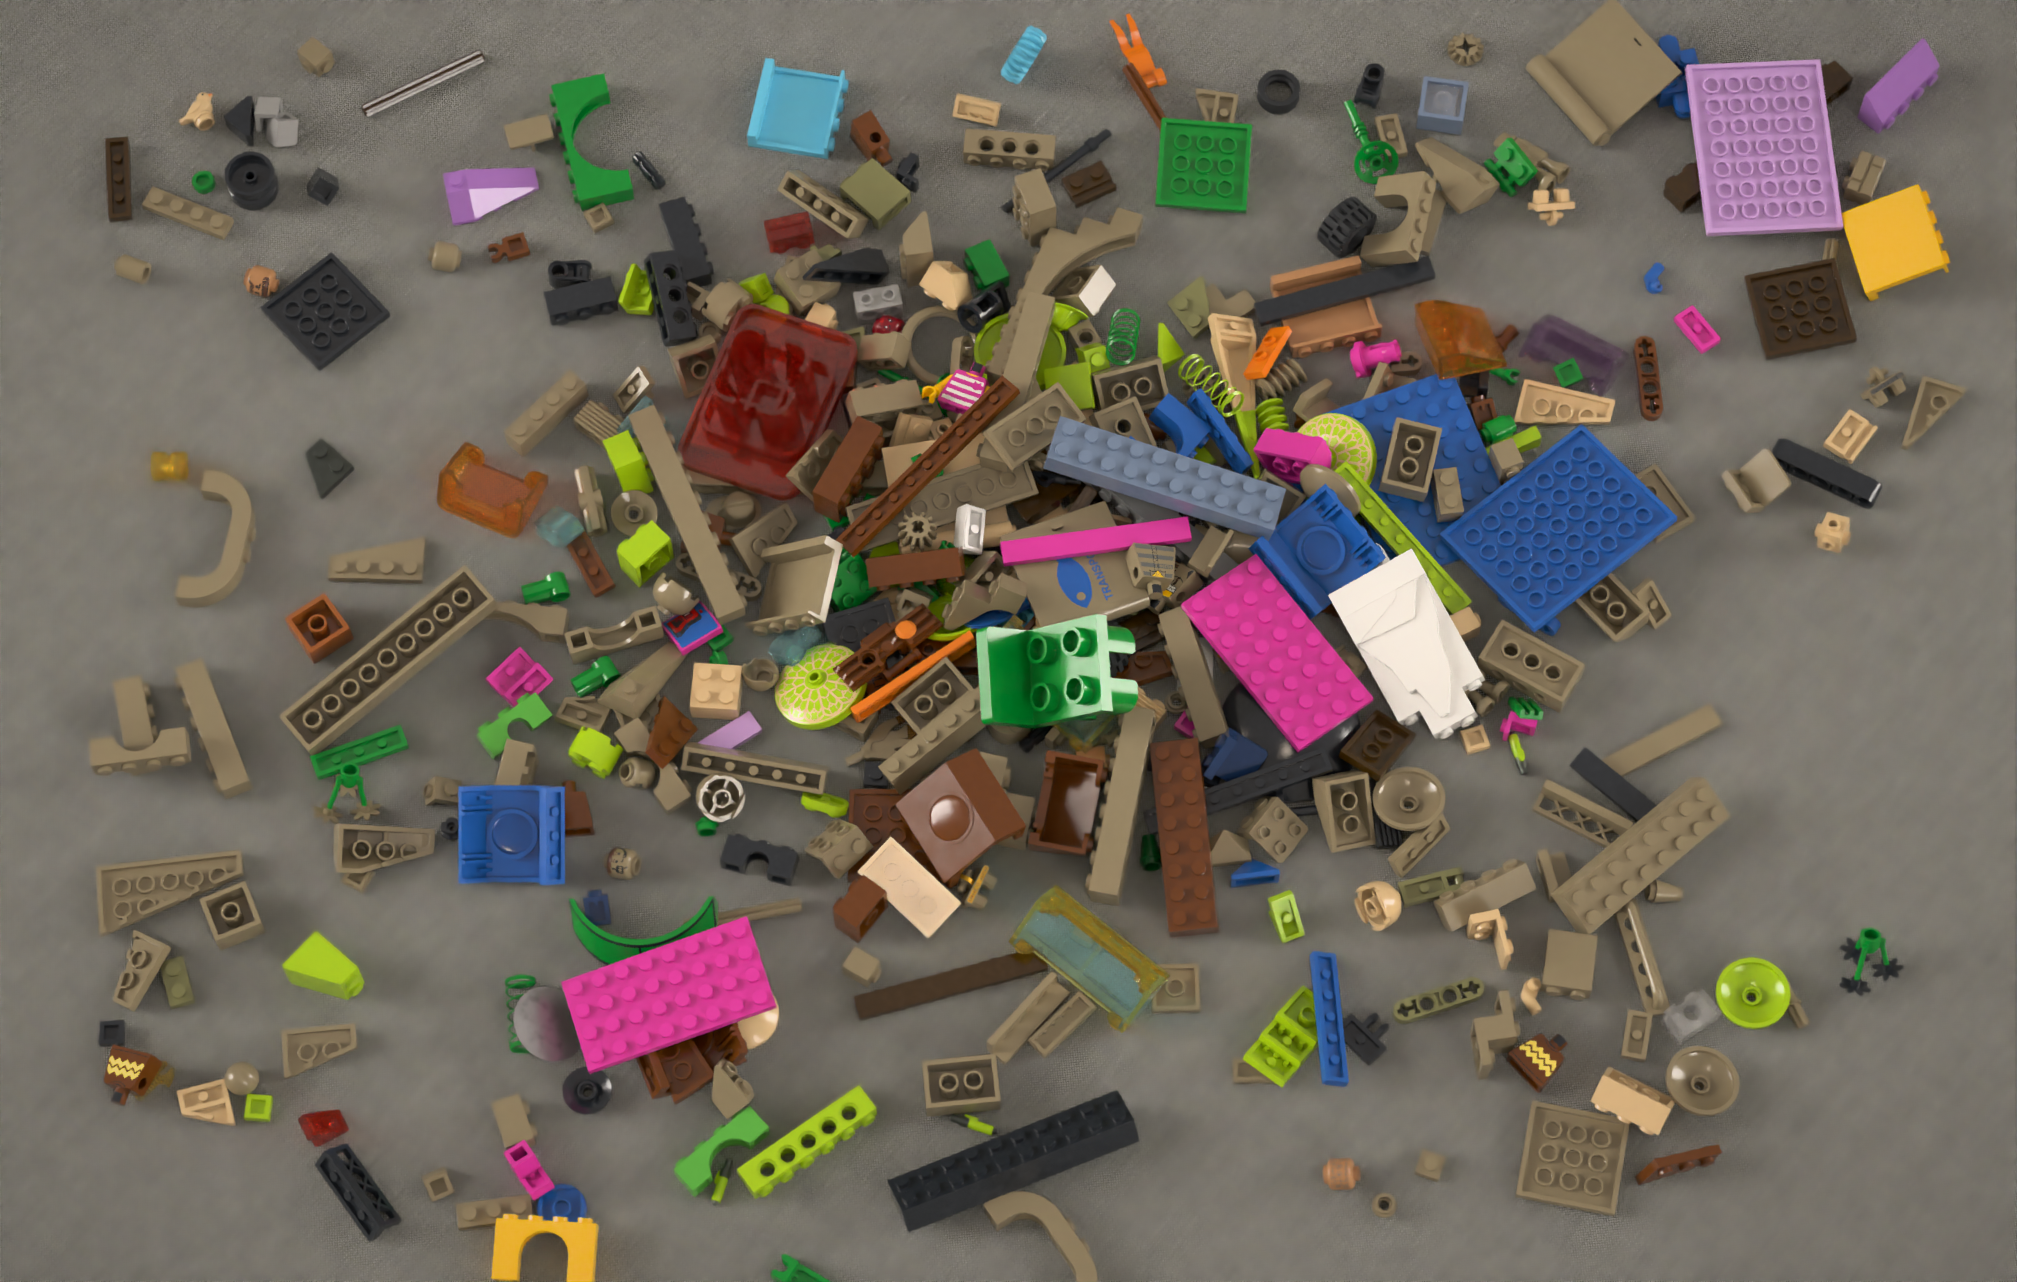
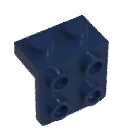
M1228 727L1226 732L1221 734L1216 740L1212 753H1208L1201 764L1203 766V775L1210 780L1216 775L1227 782L1258 771L1268 755L1267 750Z

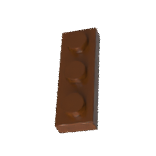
M583 527L563 538L595 598L616 587Z

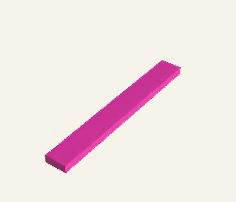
M1188 517L1002 541L1000 542V548L1005 567L1128 550L1133 543L1161 546L1190 542L1192 536Z

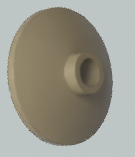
M626 491L620 494L612 504V522L616 529L624 535L632 537L641 525L648 524L651 520L654 523L657 521V506L654 500L642 491ZM631 511L637 512L638 517L636 519H632L629 516Z

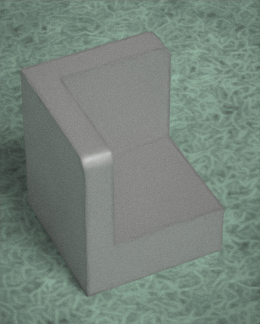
M258 97L254 114L257 131H262L263 123L267 121V118H277L279 113H283L281 98Z
M288 112L279 113L277 118H267L266 140L275 147L294 146L297 144V118Z

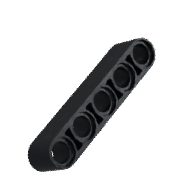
M1779 438L1771 451L1785 472L1860 507L1871 509L1882 490V485L1875 479L1788 439Z

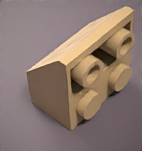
M933 261L919 283L925 289L924 292L932 298L937 297L943 301L942 305L950 311L958 310L963 303L972 299L968 274L951 261Z

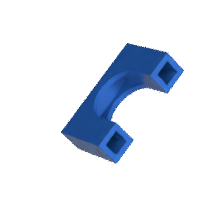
M1169 393L1156 406L1148 418L1171 437L1177 454L1193 459L1197 454L1195 449L1197 447L1202 449L1210 439L1207 434L1212 428Z

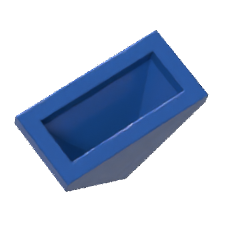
M1252 859V862H1245L1231 874L1230 886L1232 888L1279 882L1280 872L1277 868Z

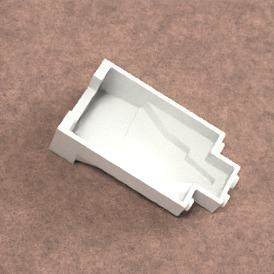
M1412 549L1328 595L1401 725L1406 724V726H1410L1419 720L1418 717L1422 715L1435 739L1439 737L1445 739L1454 733V729L1462 726V728L1467 727L1475 721L1474 718L1478 717L1466 696L1465 691L1468 689L1469 691L1478 689L1482 686L1481 682L1485 681Z

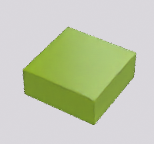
M247 1094L244 1119L248 1121L270 1122L273 1104L272 1095Z

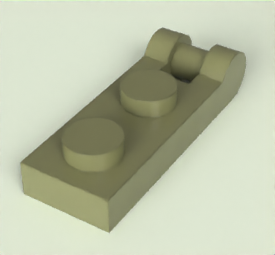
M1462 867L1398 882L1397 887L1404 908L1439 899L1442 893L1461 888L1460 885L1464 883ZM1447 880H1454L1455 885L1449 886Z

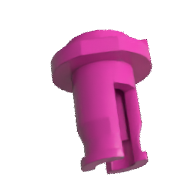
M1396 339L1393 342L1379 343L1367 347L1362 341L1354 343L1353 349L1350 350L1351 363L1357 379L1370 377L1372 369L1377 368L1379 362L1387 364L1393 361L1399 362L1400 357H1402L1401 348Z

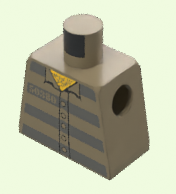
M1133 543L1125 554L1133 586L1138 589H1148V596L1152 600L1162 598V591H1165L1174 579L1175 547Z

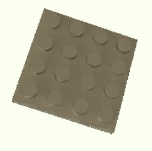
M1532 1101L1515 1197L1614 1217L1629 1124L1620 1121L1614 1116Z

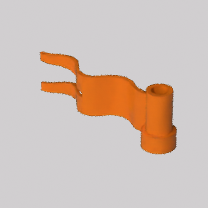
M1130 13L1126 14L1131 33L1132 48L1120 26L1114 20L1109 21L1117 36L1123 55L1129 63L1134 64L1148 88L1166 85L1165 74L1161 67L1155 68L1150 53L1144 46L1136 23Z

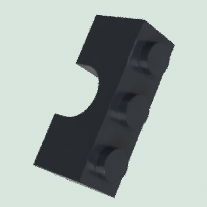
M728 834L720 858L722 869L745 875L747 866L752 861L763 860L769 865L766 872L768 881L791 887L799 863L798 852L788 846H782L781 848L773 846L765 840L753 841L742 834H735V836Z

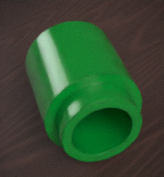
M1501 415L1483 423L1480 434L1486 443L1489 442L1493 445L1511 437L1517 431V427L1510 415Z

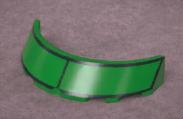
M709 896L701 909L688 922L676 930L654 938L629 939L612 935L598 928L580 911L574 898L569 899L572 927L577 938L595 959L605 965L619 962L717 927L718 902L714 896Z

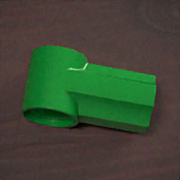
M553 572L548 574L544 580L521 586L526 605L528 603L538 604L549 600L552 602H562L571 596L564 572Z
M603 656L597 659L590 669L570 679V682L577 695L583 698L602 686L608 687L621 674L611 658Z

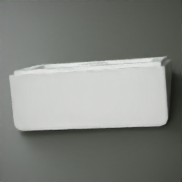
M969 504L957 508L954 546H963L964 554L982 555L986 510Z

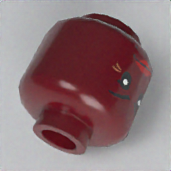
M883 315L874 322L872 334H888L892 331L902 333L905 322L900 318Z

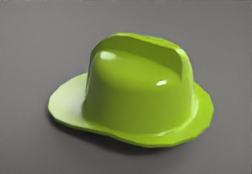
M1055 303L1056 308L1051 324L1057 327L1059 332H1068L1069 328L1077 325L1080 320H1087L1088 316L1069 305Z

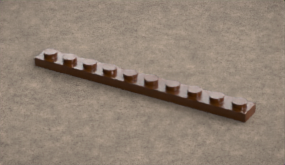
M1002 375L836 539V541L843 544L842 548L854 558L1020 394L1019 389Z

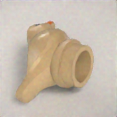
M205 92L199 93L186 116L179 120L180 125L194 123L201 131L210 129L215 123L211 104L213 95Z

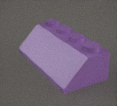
M1922 38L1864 96L1857 118L1877 134L1884 128L1889 129L1894 123L1895 117L1898 114L1903 115L1909 108V103L1913 99L1915 101L1918 100L1924 92L1923 89L1927 85L1932 86L1937 80V71L1940 65L1925 39Z

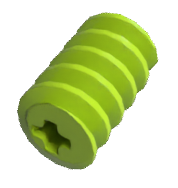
M1282 399L1265 400L1257 406L1256 415L1258 416V423L1260 424L1262 434L1266 428L1281 429L1289 432L1287 430L1290 426L1288 423H1285L1288 418L1286 415H1283L1285 408L1281 407L1283 405Z

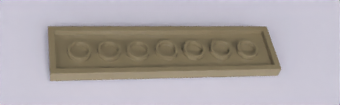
M1028 461L1013 471L1009 468L1008 472L982 467L979 463L934 478L860 553L898 541V532H900L898 524L903 522L902 518L904 515L911 518L912 511L916 513V516H920L922 511L925 513L924 518L932 516V523L937 524L938 528L956 522L957 508L965 504L985 509L987 512L1038 495L1039 492ZM878 497L845 507L850 525Z

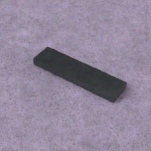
M1586 747L1581 750L1569 765V767L1636 822L1657 806Z

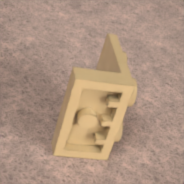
M1499 909L1471 914L1466 928L1468 939L1484 940L1489 935H1492L1501 970L1507 969L1508 962L1511 961L1513 945L1511 939L1506 938L1507 923L1505 917L1500 916Z

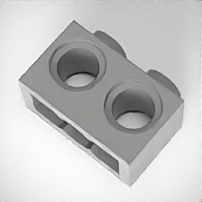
M898 284L853 292L858 325L875 322L876 319L881 318L883 315H890L896 318L903 317V305Z

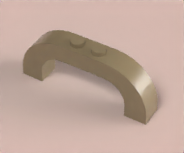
M205 469L200 489L204 500L221 502L228 505L232 509V518L222 560L217 569L203 577L179 576L175 598L178 605L184 607L209 606L223 600L233 592L243 576L246 563L250 562L251 541L254 542L256 537V528H254L255 513L245 488L232 476L220 471Z
M1015 1191L992 1199L983 1205L984 1213L997 1232L1017 1220H1030L1039 1224L1073 1271L1076 1282H1098L1096 1267L1088 1253L1090 1248L1084 1238L1079 1239L1074 1232L1076 1227L1069 1217L1065 1219L1058 1208L1049 1200L1034 1193Z

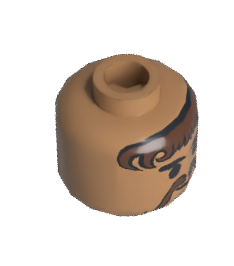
M255 265L252 269L248 268L246 271L243 285L246 286L248 293L267 298L272 292L276 293L279 280L276 279V272L273 269Z

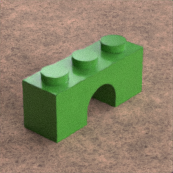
M536 692L531 696L529 693L524 694L517 700L518 705L513 709H510L509 706L497 714L499 719L493 723L487 721L478 728L480 732L476 738L492 759L503 753L506 739H511L507 732V728L511 723L522 722L532 732L552 717L551 712Z

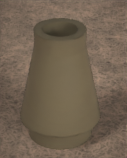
M1655 879L1645 888L1646 900H1651L1652 903L1682 900V887Z

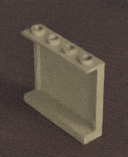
M824 535L763 549L761 558L771 563L759 618L757 621L745 623V627L753 630L755 635L767 636V634L782 633L786 630H798L801 627H813L815 624L825 623L843 544Z

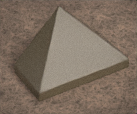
M1225 829L1210 838L1213 867L1252 862L1248 839Z

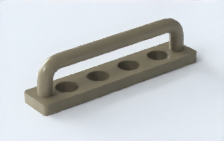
M1631 899L1614 915L1643 1008L1646 1013H1652V1017L1668 1014L1671 1008L1636 899ZM1627 919L1630 920L1632 930H1628L1624 925ZM1633 942H1637L1640 953L1632 950L1631 944ZM1639 965H1644L1647 975H1643L1639 972ZM1649 986L1651 987L1653 998L1645 993V989Z

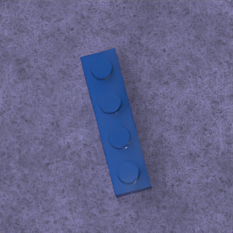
M1202 388L1198 389L1186 403L1195 415L1212 428L1208 434L1234 472L1242 475L1246 474L1254 464L1249 453L1244 450L1237 436L1225 423L1223 416L1213 406L1210 397L1204 393Z

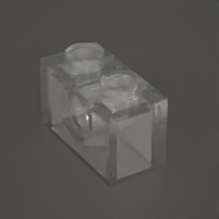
M1704 989L1698 993L1692 991L1683 998V1003L1678 1006L1673 1004L1663 1012L1665 1015L1661 1023L1679 1046L1717 1021L1721 1014L1719 1008ZM1684 1012H1692L1696 1018L1688 1019L1684 1016Z

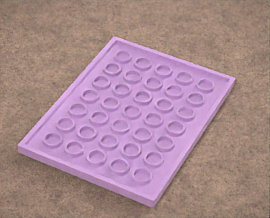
M1820 59L1686 65L1685 73L1706 236L1842 230L1843 220Z

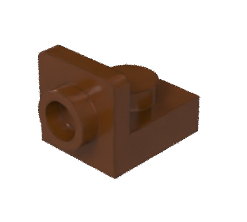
M1484 395L1470 398L1471 403H1467L1478 431L1482 429L1483 423L1497 417L1493 399L1484 398Z

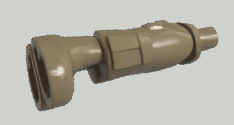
M1503 132L1493 143L1498 148L1506 138H1513L1538 170L1534 175L1539 182L1538 190H1548L1549 195L1553 191L1556 182L1561 184L1570 173V167L1567 164L1548 159L1549 155L1547 152L1535 145L1533 146L1525 139L1518 138L1516 135L1510 136Z
M1479 668L1485 681L1481 682L1482 686L1479 688L1487 696L1484 697L1476 690L1469 691V689L1465 691L1468 699L1470 698L1475 703L1477 714L1485 717L1493 710L1495 704L1498 705L1508 692L1510 684L1504 680L1496 685L1486 680L1487 674Z

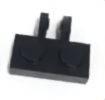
M1376 1012L1372 1013L1363 1023L1351 1014L1343 1021L1345 1044L1370 1066L1387 1050V1047L1379 1039L1388 1031L1390 1026L1384 1023L1372 1033L1368 1028L1378 1020L1379 1015Z

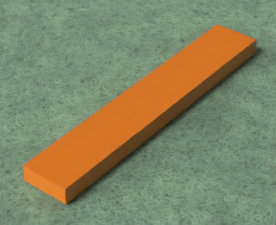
M969 630L851 707L852 717L856 723H860L889 704L945 657L952 663L975 648L976 644L973 634Z

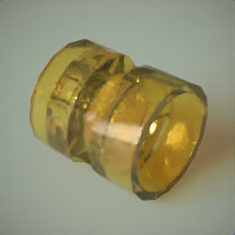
M166 451L152 452L151 476L154 482L168 481L169 477L173 481L188 480L189 461L186 451H173L171 455Z

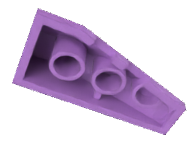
M535 168L465 169L443 174L453 226L476 222L482 219L483 215L493 210L495 212L500 210L501 206L508 202L517 201L539 190Z

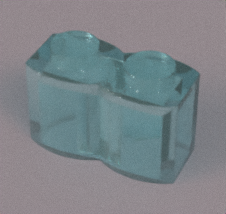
M557 504L534 522L537 526L535 531L543 540L547 539L554 547H566L585 531L573 514L565 511Z
M816 625L813 627H801L798 630H786L784 635L779 636L772 642L768 652L777 663L790 667L795 666L803 659L806 650L818 643L822 632Z

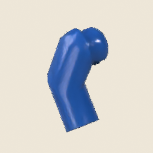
M1655 262L1644 276L1647 291L1651 294H1657L1663 289V284L1659 283L1658 277L1665 268L1659 262Z

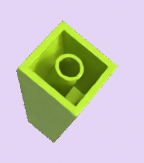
M317 931L281 965L289 982L345 1000L359 994L365 983L359 968Z

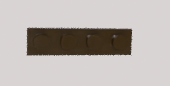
M128 136L105 139L108 219L110 222L133 220Z

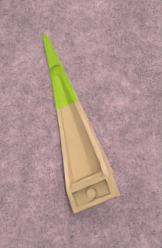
M1211 313L1208 317L1212 335L1210 342L1222 379L1228 380L1229 385L1227 389L1236 387L1237 391L1244 394V403L1234 416L1245 451L1249 453L1254 463L1251 466L1255 479H1258L1260 476L1259 459L1253 450L1257 444L1255 379L1246 380L1243 375L1256 352L1257 337L1253 320ZM1235 389L1229 390L1227 395L1235 392ZM1240 394L1235 395L1233 400L1230 401L1232 410L1239 404L1241 400Z

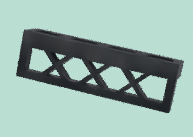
M347 1143L324 1151L315 1163V1167L369 1242L376 1240L384 1229L400 1223L402 1219ZM343 1152L349 1161L341 1160L337 1154ZM353 1172L358 1174L361 1177L362 1182L354 1179L351 1173ZM365 1191L373 1194L376 1201L369 1199ZM379 1211L386 1213L390 1219L384 1221Z

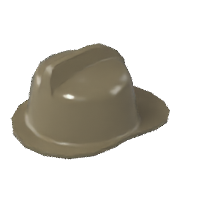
M734 492L730 495L714 499L708 504L706 512L724 518L726 521V531L745 528L759 519L761 506L754 496L743 492Z

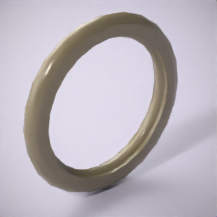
M944 306L924 308L908 319L903 327L902 334L904 338L911 342L917 326L932 317H948L960 323L957 315L958 310L950 311ZM970 317L967 319L971 325H976ZM969 332L975 344L978 333ZM911 344L906 362L909 370L922 381L936 385L940 376L931 374L921 367L913 355Z

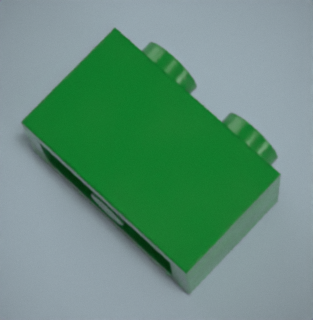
M990 239L965 249L963 263L968 272L971 271L974 275L973 282L977 290H984L997 281L1003 282L1005 288L1010 286V275Z

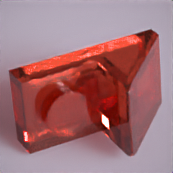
M340 1109L302 1114L297 1119L307 1140H312L315 1147H319L350 1130Z

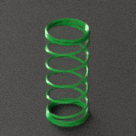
M1130 308L1118 309L1111 317L1105 354L1111 363L1118 366L1128 365L1135 357L1140 318ZM1129 312L1137 317L1138 322L1130 316H1120L1116 319L1114 318L1119 313ZM1121 318H1129L1136 323L1137 327L1129 322H1119L1115 325L1114 322ZM1119 324H1129L1134 328V330L1132 331L1131 329L1122 327L1116 328L1115 326ZM1119 330H1128L1130 332H1122ZM1117 342L1118 344L1130 345L1131 347L1128 349H1121L1115 346L1113 343ZM1110 345L1121 351H1128L1131 349L1133 351L1126 355L1117 354L1112 350ZM1109 349L1117 356L1126 357L1131 354L1133 355L1128 360L1120 361L1112 357Z
M513 975L504 981L505 986H507L505 993L511 997L506 1003V1006L512 1010L507 1015V1019L511 1022L513 1020L509 1016L515 1009L511 1008L508 1003L513 999H520L524 994L511 996L508 994V989H522L534 986L536 978L532 975ZM517 979H529V980H533V981H521V982H517V983H514V984L508 983V982H510V981H512V980H517ZM513 1022L508 1027V1032L514 1035L509 1040V1050L518 1054L530 1053L525 1047H518V1045H522L520 1040L511 1043L512 1039L517 1037V1034L510 1030L514 1025Z

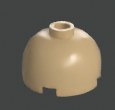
M1372 881L1360 886L1356 890V892H1359L1358 897L1355 898L1357 912L1365 924L1369 921L1374 926L1371 929L1381 931L1397 921L1401 913V896L1393 886L1384 881Z

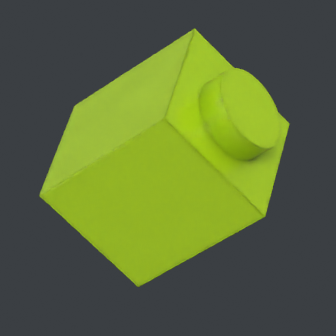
M1096 342L1076 348L1079 363L1089 362L1091 373L1110 368L1109 360L1105 354V345Z

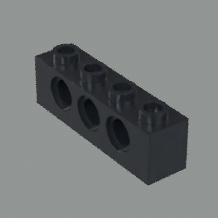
M676 250L650 253L645 258L644 265L663 346H677L692 341L697 335V326L692 320V304L686 294L687 283L682 277L681 259L677 256ZM663 273L669 275L671 280L666 279ZM668 295H672L676 302L672 301ZM673 316L679 318L681 323H677Z

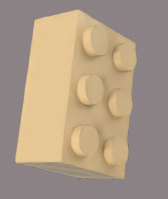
M1608 1067L1603 1074L1590 1101L1595 1104L1594 1107L1605 1113L1611 1111L1618 1115L1617 1118L1627 1124L1633 1122L1640 1126L1639 1129L1649 1135L1654 1133L1659 1135L1675 1104L1670 1096L1611 1067Z

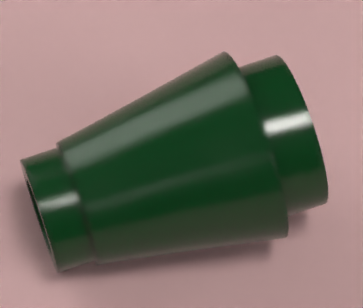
M1146 834L1141 837L1139 863L1143 870L1147 872H1154L1162 867L1161 852L1156 837L1153 834Z

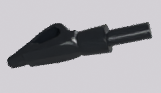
M1031 471L1034 480L1044 488L1049 487L1052 483L1062 485L1067 483L1082 484L1081 480L1062 474Z

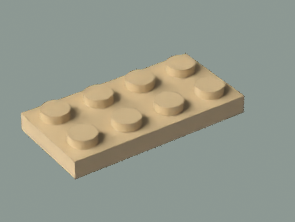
M892 837L858 871L861 876L864 874L886 890L887 900L928 939L962 904Z

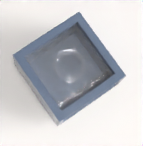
M1424 76L1416 129L1461 135L1469 82Z

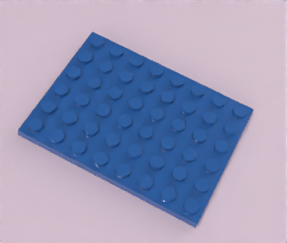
M1452 369L1326 412L1350 416L1366 427L1373 438L1377 453L1376 471L1369 487L1441 567L1460 561L1461 559L1440 539V533L1455 521L1437 523L1431 483L1429 484L1424 502L1378 491L1396 417L1442 428L1433 470L1457 467L1464 508L1463 515L1501 487ZM1364 519L1372 541L1383 547L1390 560L1397 557L1395 552Z
M1581 424L1521 470L1520 473H1517L1442 531L1440 539L1535 633L1677 521V516Z

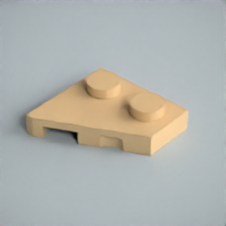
M225 1078L177 1091L183 1117L229 1126L236 1125Z

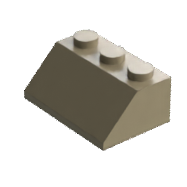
M927 211L921 212L902 235L903 244H899L902 279L907 280L908 287L920 286L919 283L934 261Z
M1612 573L1574 601L1615 643L1632 637L1648 623L1650 611Z

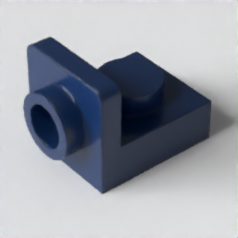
M602 889L587 891L588 895L583 896L586 918L595 926L611 924L608 893H602Z

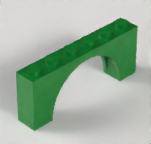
M604 73L551 85L553 94H549L551 107H556L557 113H553L556 127L561 126L562 132H558L561 146L565 145L567 150L563 152L565 164H570L571 170L567 172L570 184H575L576 190H572L575 204L580 203L581 211H585L601 203L607 206L634 200L628 169L606 170L598 168L584 160L574 147V136L581 121L595 109L611 103Z

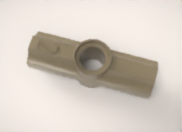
M581 466L574 470L579 491L577 493L581 513L584 514L588 536L593 537L603 536V534L608 532L594 466Z

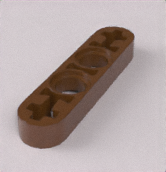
M1640 336L1636 339L1633 349L1642 417L1647 421L1653 422L1660 419L1663 412L1656 345L1651 337ZM1641 344H1645L1648 348L1646 357H1643L1644 351ZM1650 364L1653 367V371L1645 373L1641 370V365ZM1651 384L1656 388V391L1651 394L1646 393L1643 387ZM1651 400H1653L1655 413H1651V410H1648Z

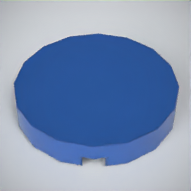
M554 1185L553 1189L543 1194L538 1200L537 1213L538 1216H543V1221H553V1217H567L568 1222H578V1218H586L587 1205L585 1197L572 1185Z

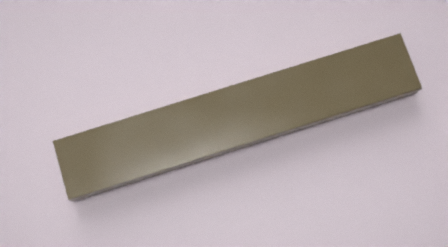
M1708 704L1607 756L1602 761L1620 776L1624 777L1721 727L1722 722L1712 706Z

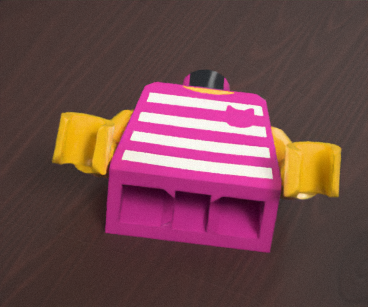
M974 362L969 372L957 369L954 374L949 375L938 384L925 386L922 390L921 398L929 397V403L931 404L937 398L941 408L957 414H964L990 388L988 380L982 377L986 367Z

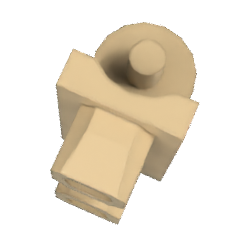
M1566 188L1554 189V201H1549L1548 190H1534L1533 202L1528 203V210L1545 211V213H1540V220H1546L1549 226H1554L1557 223V219L1563 218V212H1557V210L1575 209V202L1570 201L1569 190Z

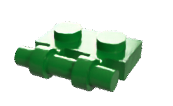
M1506 138L1493 153L1498 159L1496 163L1491 158L1484 162L1488 169L1487 171L1500 184L1499 188L1506 192L1510 198L1517 194L1516 189L1513 187L1516 183L1519 187H1524L1538 172L1513 138ZM1504 168L1510 174L1508 178L1501 172Z

